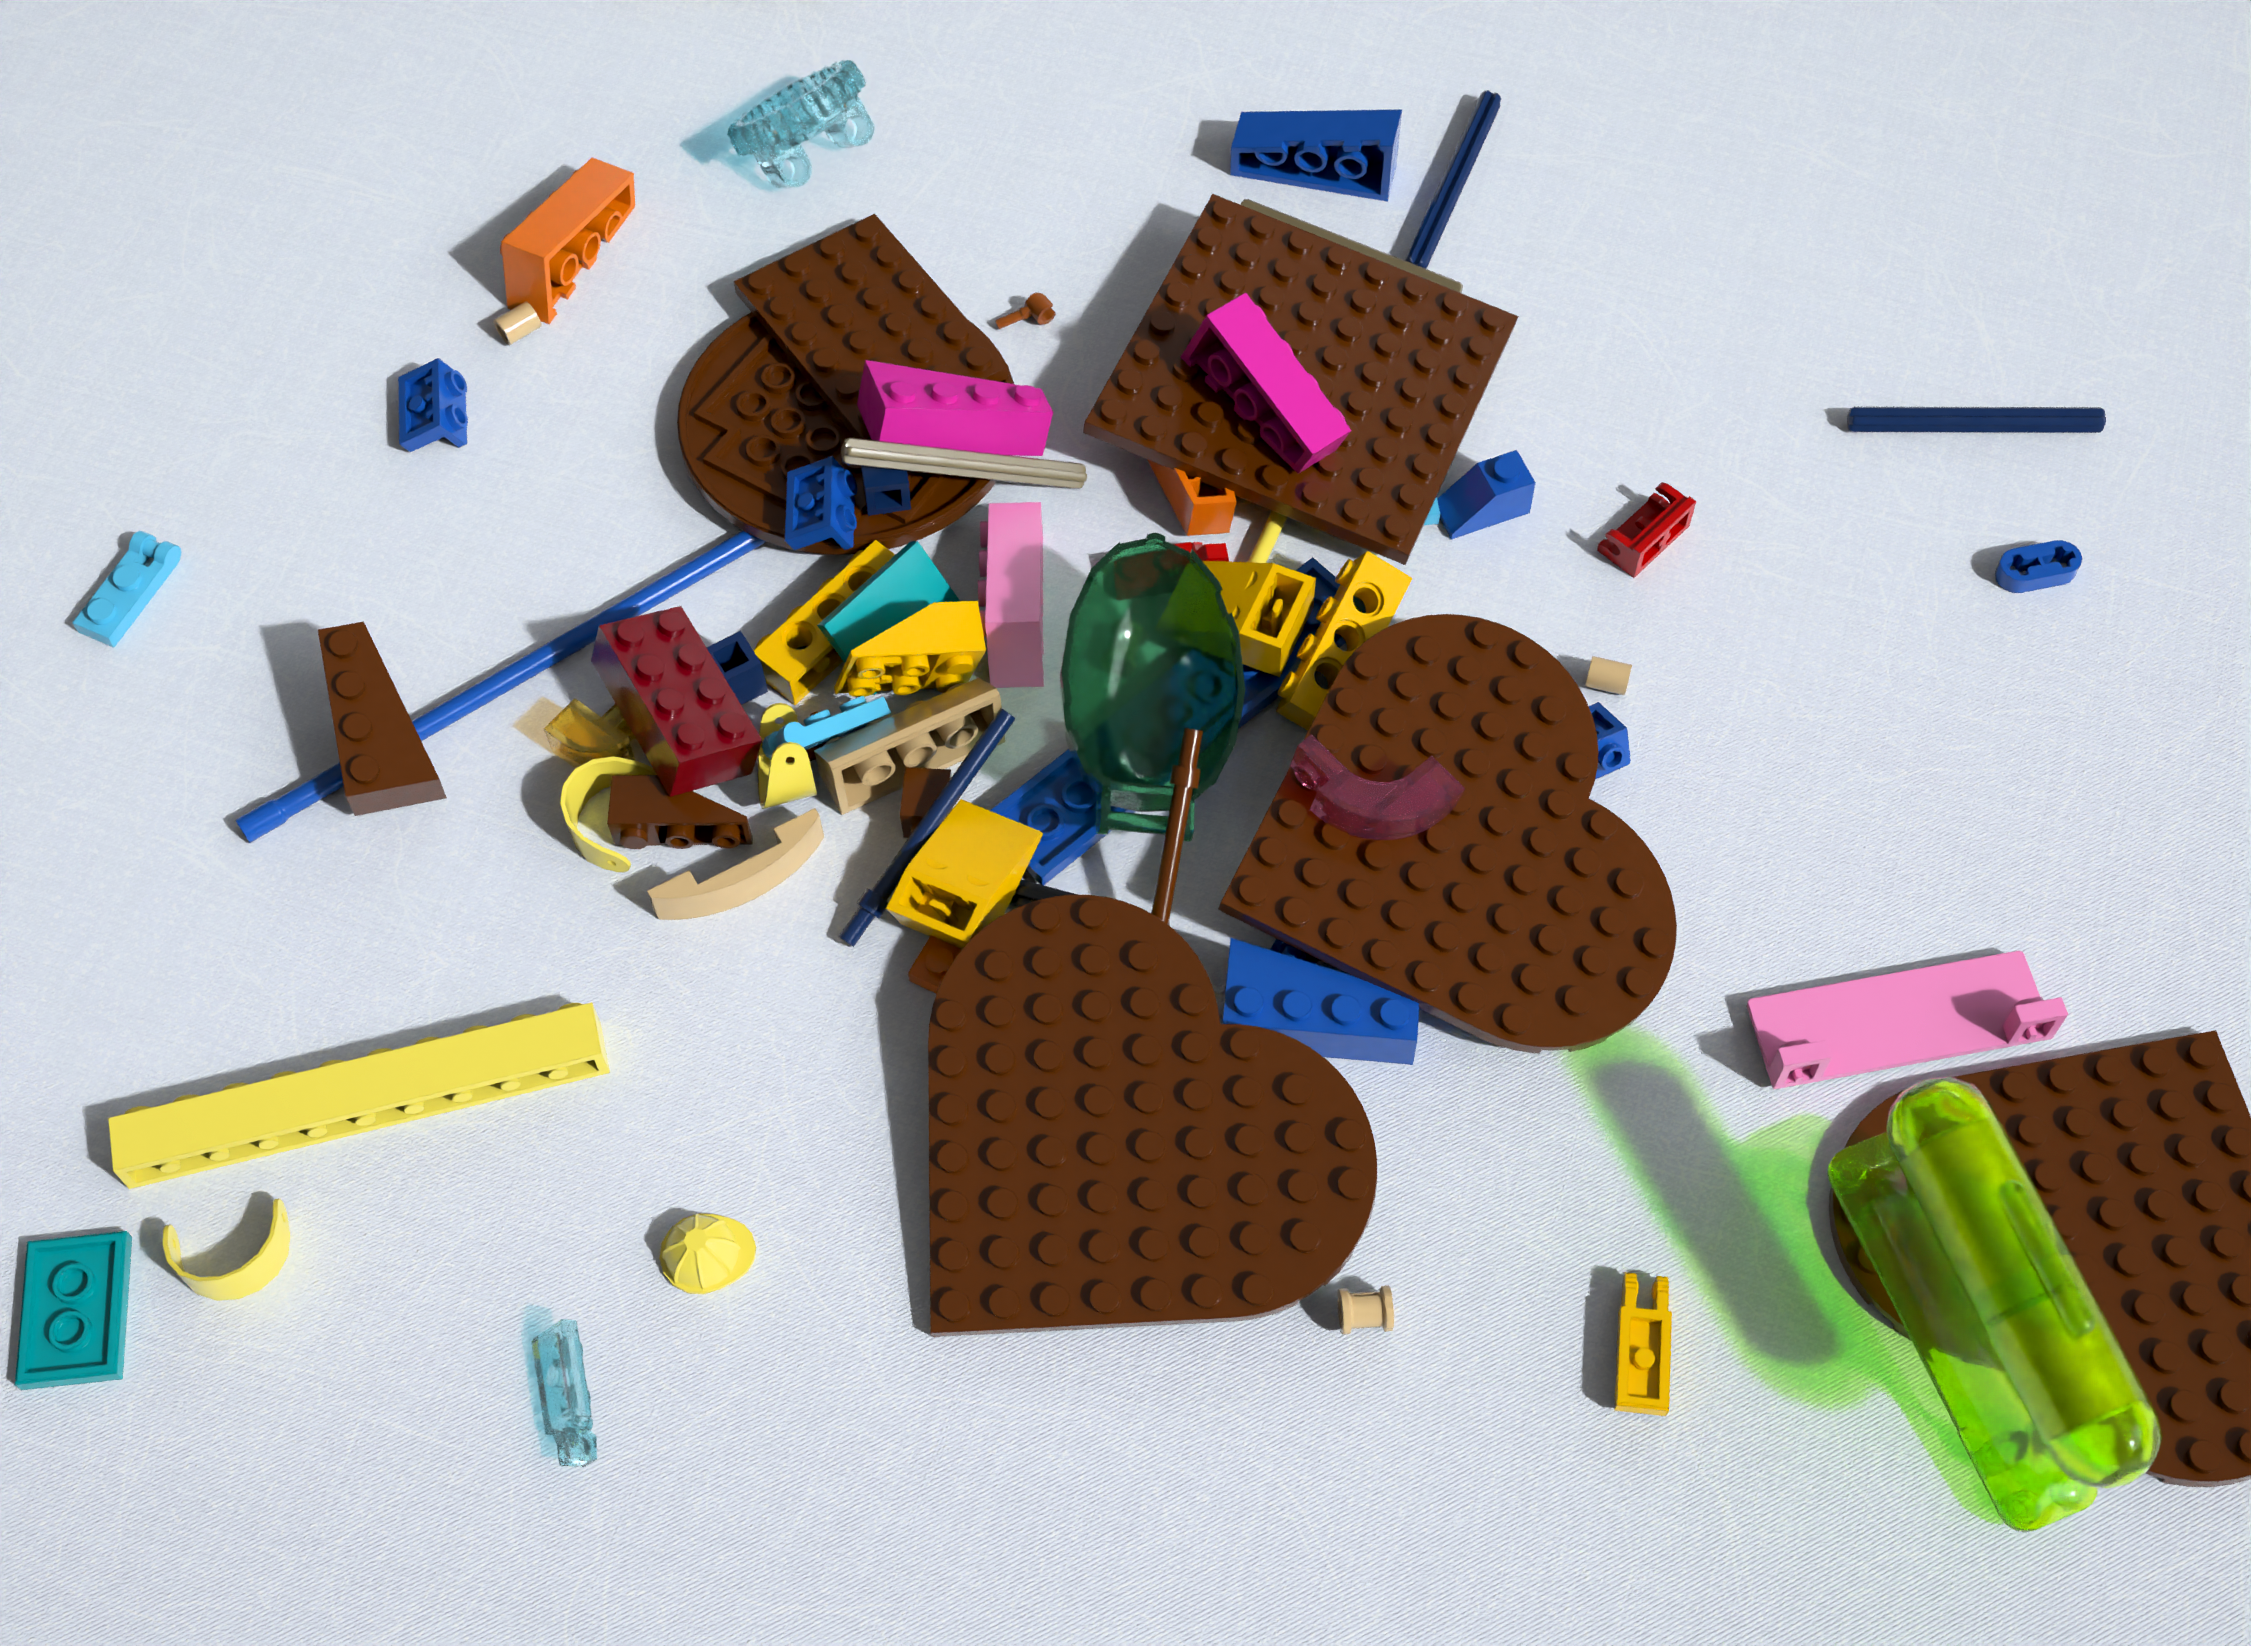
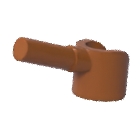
M1036 292L1028 297L1025 307L996 319L995 322L998 329H1001L1032 316L1040 325H1044L1053 320L1056 313L1051 308L1053 307L1052 302L1044 294Z

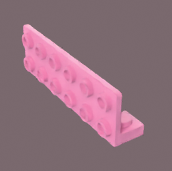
M2013 951L1751 998L1746 1006L1773 1090L2053 1039L2068 1016L2062 997L2043 1000L2040 997L2022 951Z

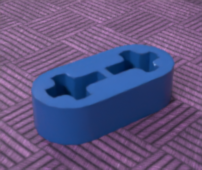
M2063 540L2013 548L2002 555L1995 571V579L2000 587L2012 593H2024L2064 585L2075 578L2081 566L2082 555L2075 545ZM2056 558L2058 562H2051V560ZM2067 563V566L2062 567L2061 564ZM2015 566L2016 570H2010V567ZM2026 571L2024 575H2020L2019 572Z

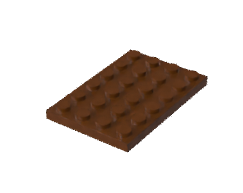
M876 214L870 215L734 281L735 293L854 438L872 440L857 406L865 360L998 382L1009 378V366Z

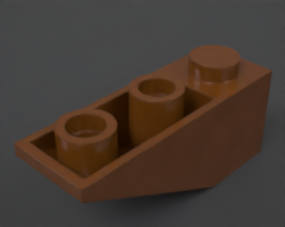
M612 775L607 825L615 846H623L628 849H642L646 846L668 845L676 849H686L693 845H715L720 848L753 845V837L747 816L693 791L670 797L657 775Z

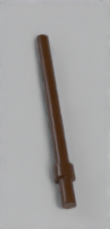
M1184 728L1178 765H1173L1170 784H1174L1151 911V914L1157 916L1168 925L1193 788H1198L1201 769L1196 768L1203 731Z

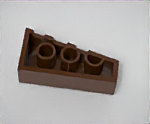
M364 621L319 629L318 635L344 790L354 815L358 816L446 799L441 781Z

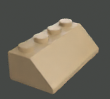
M981 678L974 679L968 683H958L951 686L943 694L927 701L914 702L898 714L886 719H876L868 723L864 729L846 737L833 738L827 741L821 748L814 750L819 774L841 815L903 788L905 767L946 769L963 761L1000 708H1002L1000 694L996 687ZM1005 735L1000 740L998 745L1005 742Z

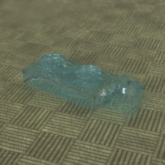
M561 1319L531 1341L545 1435H553L560 1466L586 1467L597 1460V1436L591 1431L593 1426L590 1407L591 1396L587 1388L584 1370L583 1347L579 1338L577 1320Z

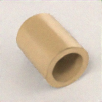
M527 301L493 321L499 335L509 346L542 326L537 313Z
M1592 656L1585 687L1625 695L1632 665Z

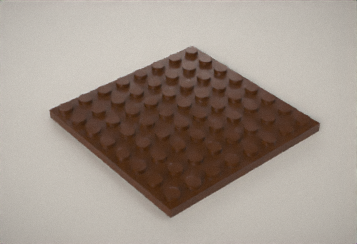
M1212 194L1086 418L1083 433L1172 470L1174 468L1182 470L1189 477L1195 478L1197 476L1201 478V482L1223 491L1225 488L1232 490L1235 496L1406 565L1513 332L1518 316ZM1244 293H1247L1254 304L1264 311L1267 321L1280 338L1290 345L1293 355L1306 372L1316 379L1320 390L1333 407L1343 414L1346 424L1352 430L1336 451L1299 474L1260 437L1261 426L1256 421H1244L1234 411V400L1223 389L1215 392L1205 382V377L1208 374L1198 364L1190 367L1181 358L1206 315Z

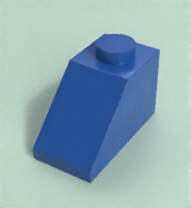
M1514 450L1477 463L1437 499L1440 520L1451 540L1530 513L1536 482L1519 452Z

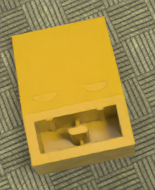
M1190 560L1155 629V633L1280 677L1313 610L1316 578L1275 563Z
M978 601L934 602L851 650L834 686L835 694L849 693L852 697H866L878 691H893L897 695H908L917 692L919 689L937 688V691L945 693L955 684L968 683L986 652Z
M960 799L908 864L886 909L901 925L927 936L932 935L963 949L984 927L1005 914L1043 833Z

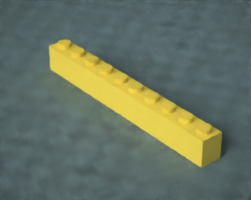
M592 1002L587 1004L569 1003L561 1006L557 1011L537 1016L523 1014L514 1017L510 1022L491 1027L483 1025L473 1026L464 1030L461 1034L445 1038L427 1037L417 1041L415 1045L399 1049H377L371 1051L365 1057L353 1060H331L322 1063L319 1068L298 1073L293 1071L280 1072L273 1075L271 1079L261 1082L230 1084L224 1087L222 1091L202 1096L184 1095L169 1104L156 1107H134L127 1110L125 1114L108 1118L113 1172L129 1189L608 1074L610 1069L601 1022Z

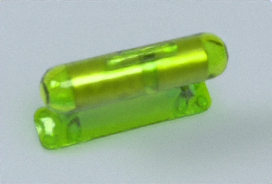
M1950 1076L1925 1079L1901 1092L1891 1106L1886 1126L1887 1132L1844 1148L1836 1153L1828 1164L1827 1175L1868 1259L1872 1262L1954 1423L1957 1434L1997 1513L2003 1522L2015 1531L2024 1533L2036 1531L2085 1510L2093 1504L2098 1488H2113L2127 1485L2145 1474L2154 1462L2163 1438L2158 1414L1989 1100L1974 1084Z

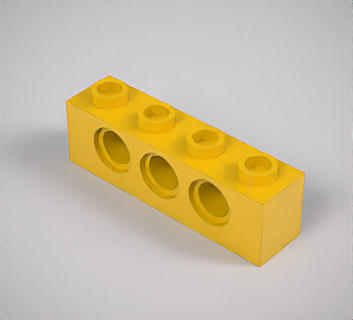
M875 540L865 550L856 552L848 565L834 578L825 580L817 593L803 606L793 609L786 621L778 629L759 640L753 651L762 664L766 683L793 705H796L843 662L817 625L896 554ZM807 646L805 649L796 650L798 647Z
M1366 551L1354 561L1348 559L1335 579V582L1340 584L1334 598L1329 596L1316 616V619L1321 623L1315 635L1310 633L1297 653V657L1302 659L1295 673L1289 672L1278 690L1277 695L1281 696L1282 700L1275 712L1309 731L1344 663L1367 639L1389 626L1412 577L1369 551ZM1353 596L1363 601L1366 607V614L1361 613L1355 608ZM1334 633L1339 634L1345 639L1347 651H1343L1336 646ZM1315 671L1321 672L1326 677L1328 689L1321 688L1316 683L1314 678Z

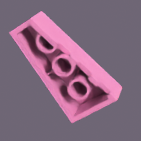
M1041 502L989 503L988 521H980L981 548H987V550L979 551L980 577H986V580H978L979 607H986L985 610L979 612L983 635L987 641L990 684L996 688L1044 687L1042 654H1044L1042 619L1043 527Z

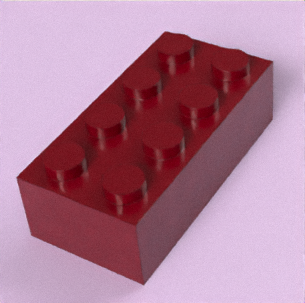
M682 606L599 625L591 662L670 797L752 774L762 739Z

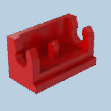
M1661 482L1655 488L1660 495L1653 493L1648 498V501L1617 530L1610 529L1605 534L1607 539H1603L1598 544L1597 551L1633 578L1690 526L1696 501L1690 496L1687 498L1667 483Z

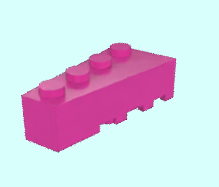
M1247 293L1206 315L1181 356L1190 367L1198 364L1208 374L1205 377V382L1215 392L1223 389L1234 400V411L1244 421H1256L1261 426L1260 437L1298 474L1336 451L1352 431L1346 424L1343 414L1329 402L1320 390L1316 379L1306 372L1293 355L1290 345L1280 338L1267 321L1264 311L1254 304Z
M865 360L857 406L872 440L1001 455L1043 456L1053 416V411L1041 388Z

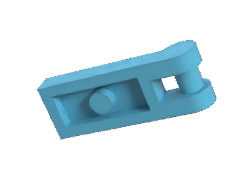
M144 531L136 532L130 540L129 550L72 622L78 633L115 648L179 563L181 548L168 541L159 543L153 535ZM149 558L154 559L149 567L144 566Z
M861 696L839 706L842 713L831 716L827 709L804 719L805 727L798 722L786 724L779 731H775L764 738L762 749L770 760L773 751L783 743H798L805 750H808L833 738L862 729L868 723L889 715L891 711L884 697L867 703L865 697Z

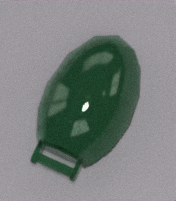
M1159 533L1147 534L1145 539L1121 544L1119 542L1091 568L1068 618L1060 670V697L1067 745L1082 778L1097 794V834L1107 835L1109 830L1165 835L1168 816L1111 811V806L1137 812L1170 811L1174 784H1170L1173 765H1178L1184 728L1203 731L1196 768L1201 769L1198 788H1193L1184 835V841L1191 842L1194 833L1195 799L1199 798L1216 783L1235 746L1243 710L1245 681L1239 631L1232 613L1228 614L1220 594L1223 590L1220 582L1193 549L1189 552L1166 542L1165 536Z

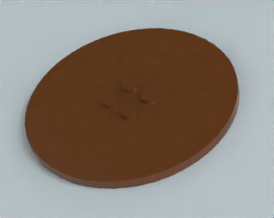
M752 312L729 326L710 343L696 361L682 389L678 405L677 428L681 453L692 482L703 498L729 522L757 538L785 548L792 549L785 542L787 472L831 456L845 470H849L853 474L857 483V494L854 495V514L857 527L854 530L853 548L844 550L833 538H829L797 549L799 551L832 555L855 554L860 550H865L875 540L888 549L906 545L910 541H917L936 533L960 519L975 507L997 482V480L907 471L911 510L868 516L861 467L845 464L842 462L841 446H843L844 440L846 438H854V436ZM969 321L1003 359L992 341L975 324ZM1010 371L1009 378L1001 382L1014 384Z

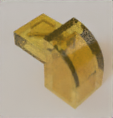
M575 698L544 728L552 752L574 768L592 759L613 756L635 760L630 742L636 738L616 703L600 717Z

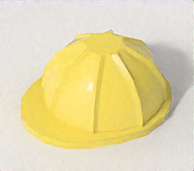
M699 1213L683 1218L670 1228L661 1243L659 1259L663 1274L674 1287L689 1294H707L720 1290L745 1275L755 1260L756 1245L752 1233L743 1223L716 1214Z

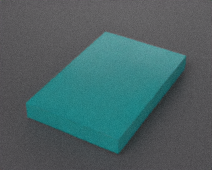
M910 541L817 626L845 663L851 650L934 602H958L960 600L918 541Z
M127 1231L27 1241L15 1386L20 1390L123 1379L132 1236Z

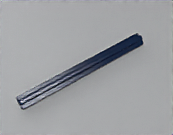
M1489 90L1481 93L1405 261L1427 269L1499 111L1501 96L1498 93H1492Z
M1851 407L1847 415L1848 430L1851 432L2100 433L2103 431L2104 425H2106L2105 410L2101 407Z

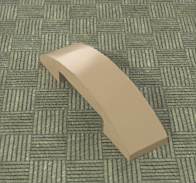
M816 808L775 827L774 832L778 845L699 884H697L692 873L688 870L648 890L651 904L658 919H692L724 912L756 899L785 881L810 858L824 839L820 816Z

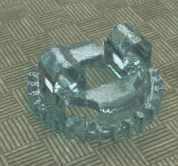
M842 60L839 63H833L829 67L825 66L808 76L801 77L792 84H788L787 87L776 91L775 94L763 99L759 104L752 106L751 110L743 113L728 129L727 134L731 140L730 142L738 156L754 155L766 178L773 186L777 188H794L805 185L811 177L812 165L801 145L802 142L812 139L825 131L827 137L834 144L840 147L862 146L872 139L875 125L857 94L862 91L861 89L866 86L867 82L853 61ZM848 119L855 126V133L852 138L846 131ZM786 159L793 168L790 179H787L783 173V163Z

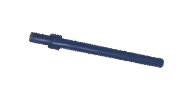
M1000 708L872 890L867 888L859 898L857 904L860 907L838 937L854 947L875 917L880 919L888 905V898L897 887L908 864L944 821L1016 718Z

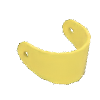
M776 703L765 709L762 713L759 729L762 742L765 737L775 731H779L786 724L798 722L796 712L792 707L787 704ZM782 717L784 719L783 722L780 724L775 722L776 718ZM788 742L779 745L773 751L770 760L764 754L761 743L758 753V795L762 809L817 795L808 753L800 744ZM788 757H793L794 761L792 763H787L786 759Z
M614 756L592 759L575 768L564 782L560 800L563 815L576 849L588 862L606 870L627 872L631 867V863L626 857L598 845L580 833L577 829L579 815L589 799L602 789L611 786L612 775L657 774L653 767L635 760Z
M281 1199L273 1201V1218L269 1236L258 1254L241 1268L222 1276L198 1277L186 1273L182 1265L179 1239L172 1225H166L163 1228L162 1244L166 1261L186 1285L197 1295L216 1301L234 1300L260 1291L279 1274L288 1257L290 1229L283 1201Z

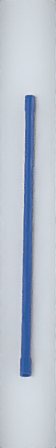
M744 530L412 720L421 741L595 642L599 625L640 616L767 541L757 538ZM340 762L284 795L271 799L237 818L235 821L249 843L281 826L293 815L344 787Z

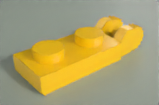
M1624 1273L1621 1307L1618 1312L1614 1411L1666 1416L1669 1412L1672 1312L1668 1311V1277L1656 1276L1655 1282L1652 1285L1653 1309L1636 1308L1639 1288L1636 1273Z

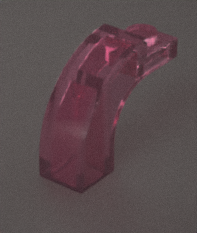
M1312 734L1297 746L1290 764L1299 782L1306 788L1314 789L1317 792L1310 810L1330 826L1365 839L1394 840L1421 833L1437 824L1455 809L1465 790V787L1432 755L1402 779L1392 782L1365 780L1344 767Z

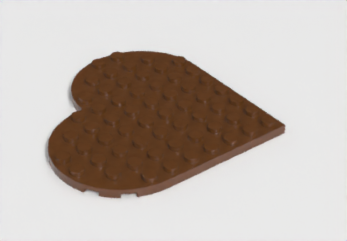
M1456 614L1426 615L1391 625L1367 639L1347 659L1328 691L1218 908L1219 911L1352 976L1419 1003V1009L1480 1039L1501 1047L1528 1053H1540L1542 1050L1555 1051L1566 1049L1569 1052L1589 1048L1606 1041L1608 1037L1631 1025L1650 1005L1668 976L1674 957L1677 932L1676 913L1671 890L1657 859L1639 835L1620 817L1606 807L1589 799L1598 768V741L1591 711L1579 686L1555 657L1529 637L1497 622Z
M1095 895L1049 897L1015 908L984 927L965 945L946 971L932 1006L928 1036L930 1333L933 1337L1252 1320L1273 1315L1297 1305L1298 1301L1309 1296L1321 1286H1326L1352 1257L1353 1251L1370 1222L1377 1190L1375 1140L1370 1122L1360 1100L1342 1074L1327 1059L1300 1041L1262 1027L1242 1024H1220L1215 993L1205 968L1189 944L1160 918L1140 907L1109 897Z
M2216 1030L1921 1083L1902 1090L1886 1099L1859 1123L1838 1158L1833 1184L1830 1187L1829 1217L1831 1232L1841 1264L1851 1283L1868 1305L1872 1303L1894 1324L1892 1327L1894 1330L1929 1351L1935 1348L1950 1355L1961 1357L1962 1362L1986 1366L2018 1365L1911 1160L1914 1149L1931 1137L1966 1122L1979 1121L1985 1123L2135 1402L2130 1412L2081 1434L2092 1443L2090 1448L2128 1471L2133 1468L2148 1475L2162 1478L2163 1483L2172 1485L2216 1487L2251 1479V1115Z

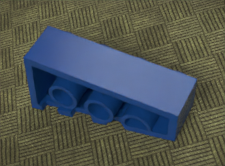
M1402 109L1241 112L1231 146L1230 175L1388 202L1397 166Z
M1230 938L1222 1024L1250 1025L1277 1031L1300 1041L1321 1056L1327 1058L1413 1065L1418 1038L1419 1003L1355 976Z

